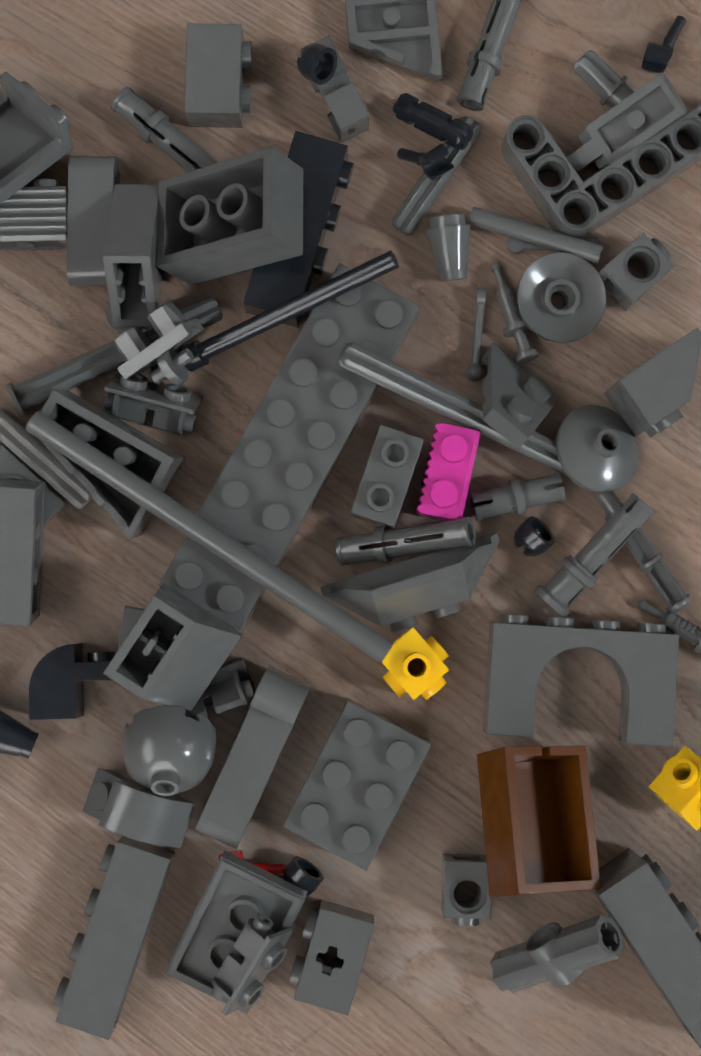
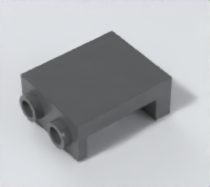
M8 72L0 75V84L3 91L0 96V204L73 149L68 131L70 122L65 113L54 104L48 105L38 96L29 83L26 81L19 82Z

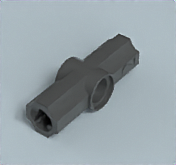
M601 915L566 928H562L557 922L546 924L530 936L528 941L495 953L490 962L493 969V981L501 991L510 990L513 993L548 981L555 988L569 985L585 969L620 958L625 948L621 937L622 929L612 917L604 918Z

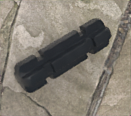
M403 93L399 96L398 101L393 105V112L396 113L397 119L407 124L414 123L415 128L440 141L448 140L447 144L457 150H464L472 140L474 132L468 123L460 119L452 120V115L426 102L418 103L419 99L408 93Z

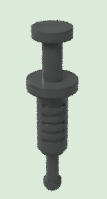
M493 263L491 265V272L494 273L499 287L496 297L507 325L503 329L504 337L515 338L520 352L515 357L518 364L530 362L539 356L536 349H530L525 332L530 329L519 313L513 288L505 283L501 272L502 266L499 263Z
M643 599L638 602V608L641 611L645 610L661 619L660 623L666 625L667 630L695 645L693 651L699 654L701 651V628L676 613L668 611L664 613L648 604L647 600Z

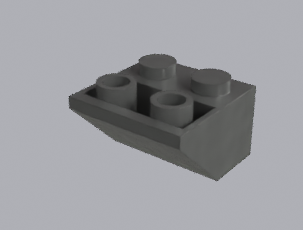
M163 583L103 674L143 700L168 706H177L191 711L241 638L242 633Z

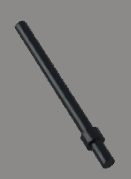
M390 250L203 342L194 340L180 347L179 353L188 348L194 355V360L185 365V367L190 372H193L208 365L210 358L399 268L397 258ZM158 363L151 366V372L159 367Z

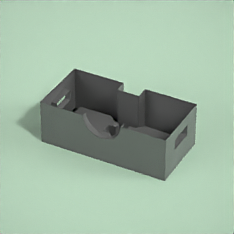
M328 35L314 43L325 45L336 52V71L333 77L325 84L319 85L312 81L310 82L315 92L320 91L323 98L326 99L331 109L327 116L340 142L343 143L369 130V114L353 82L351 83L346 73V68Z

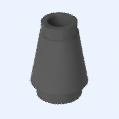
M450 214L429 218L430 229L426 230L438 273H440V281L466 279L471 225L466 224L465 214Z

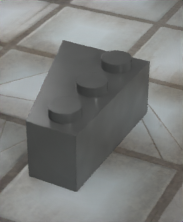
M52 390L41 411L163 493L167 491L185 457L69 390ZM41 441L70 474H74L92 494V499L100 507H104L122 527L121 531L130 540L143 535L153 516L151 512Z

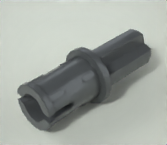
M592 50L586 52L574 66L575 73L602 98L599 102L602 106L607 103L613 108L635 92L626 83L628 78L625 75L621 78Z

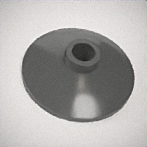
M556 252L538 258L525 270L517 288V306L523 321L532 332L551 342L568 343L585 337L597 327L606 308V289L600 274L587 260L571 253ZM552 294H559L563 297V308H556L552 305Z
M586 405L569 413L558 428L556 434L557 457L564 472L575 484L590 492L610 493L622 488L633 478L639 463V447L636 437L619 414L603 406ZM601 439L607 444L608 450L602 445Z

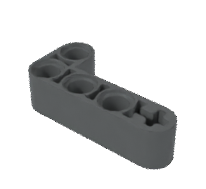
M271 666L266 669L252 699L248 714L195 828L196 831L235 849L238 848L311 688L310 684Z

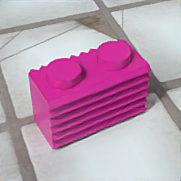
M440 422L432 431L433 436L428 449L430 453L426 458L428 462L424 467L426 471L423 474L424 480L421 483L422 489L419 492L420 498L417 501L419 506L415 512L419 517L443 522L462 519L481 432Z

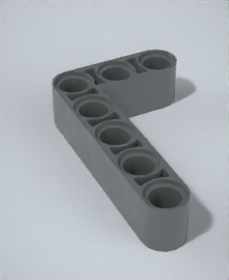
M701 105L584 182L545 125L538 118L531 115L517 117L509 124L502 143V154L552 230L582 239L701 160ZM518 135H526L533 140L535 147L529 150L520 149L514 144L513 138ZM685 135L690 137L695 144V149H683L677 142V136ZM642 159L653 161L657 165L658 174L649 175L644 173L640 168L639 161ZM550 171L558 177L560 185L547 187L540 182L538 174ZM601 185H616L621 191L622 198L618 200L607 198L601 190ZM567 208L580 210L584 215L585 223L580 225L569 223L565 219L564 210Z

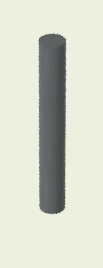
M473 207L469 219L470 225L558 252L575 254L594 263H598L603 249L602 245L477 207Z

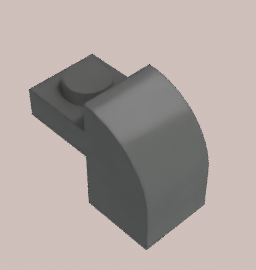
M97 768L83 812L100 820L99 826L119 835L153 845L181 848L196 804L177 794L172 796L157 795L112 770Z

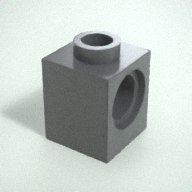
M643 232L611 260L599 274L604 282L606 291L626 311L665 277L674 265L669 261L671 257L666 247L655 238L650 240ZM637 260L642 262L647 268V278L638 279L632 276L628 271V261Z
M442 855L441 910L443 917L451 918V923L454 925L477 926L479 925V919H491V897H489L486 855ZM463 880H472L478 884L476 896L469 901H461L454 896L456 885Z

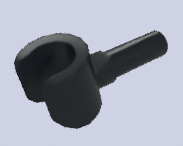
M683 16L676 17L662 45L648 43L642 61V69L656 73L665 71L672 57L675 41L687 22Z
M442 144L427 153H418L405 148H400L397 152L399 159L421 166L430 180H436L454 168V165L446 160L445 156L449 154V151Z

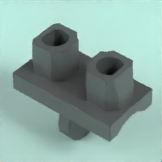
M171 302L164 304L147 317L160 336L158 340L151 344L139 326L129 329L114 340L121 357L125 361L124 364L117 368L124 379H128L135 373L140 374L157 362L159 367L150 373L155 383L159 384L168 378L173 384L181 385L188 380L189 375L185 365L194 360V355L188 348H185L178 354L174 350L204 329L197 318L187 321L180 310Z

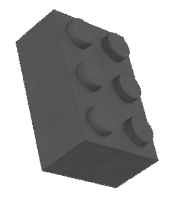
M269 146L159 181L156 266L182 281L193 285L303 255V168L274 147Z
M348 698L290 809L283 827L367 871L431 746L430 741Z

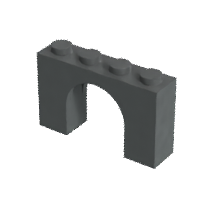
M501 614V623L489 622L483 731L487 735L534 738L536 690L542 670L559 653L572 648L586 647L602 654L613 665L618 674L621 685L619 740L626 744L673 747L679 635L665 634L666 625L638 623V632L620 631V622L592 620V629L574 628V619L547 617L546 626L528 625L529 616Z

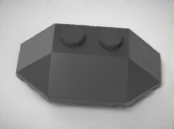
M497 532L476 538L474 546L434 551L320 587L323 597L379 626L390 624L391 631L396 632L418 625L416 615L433 610L437 619L462 611L459 602L470 599L500 540Z

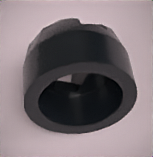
M311 43L302 49L301 58H297V67L304 78L322 85L327 83L336 71L337 54L332 48L325 45Z
M534 516L527 518L517 528L514 535L515 546L519 548L524 545L526 548L523 554L526 556H538L555 543L549 528Z
M295 856L285 869L283 880L307 891V896L316 891L324 877L320 870L311 862L302 857Z

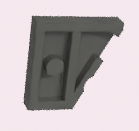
M345 0L350 49L431 80H442L443 73L435 0Z
M493 343L482 357V364L488 366V374L482 381V394L485 397V403L482 405L483 421L519 450L559 401L560 397L551 391L550 386L544 380L534 377Z

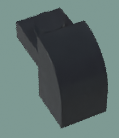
M83 643L58 647L46 654L36 665L30 679L29 720L76 719L84 716L83 681L112 680L103 673L115 656V651L88 652V661H83Z

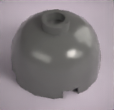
M156 706L141 710L134 715L132 724L128 725L126 723L123 732V760L128 774L137 784L160 796H172L188 791L200 784L211 769L215 757V727L206 717L200 714L199 722L193 718L186 717V709L177 706Z

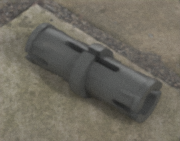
M559 472L520 482L519 479L509 480V485L470 493L472 507H475L473 513L476 521L515 511L516 515L526 513L527 508L556 501H565L564 486L559 487L560 483L563 482Z

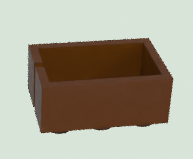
M586 745L548 746L544 748L542 746H511L477 754L489 897L568 893L601 889Z

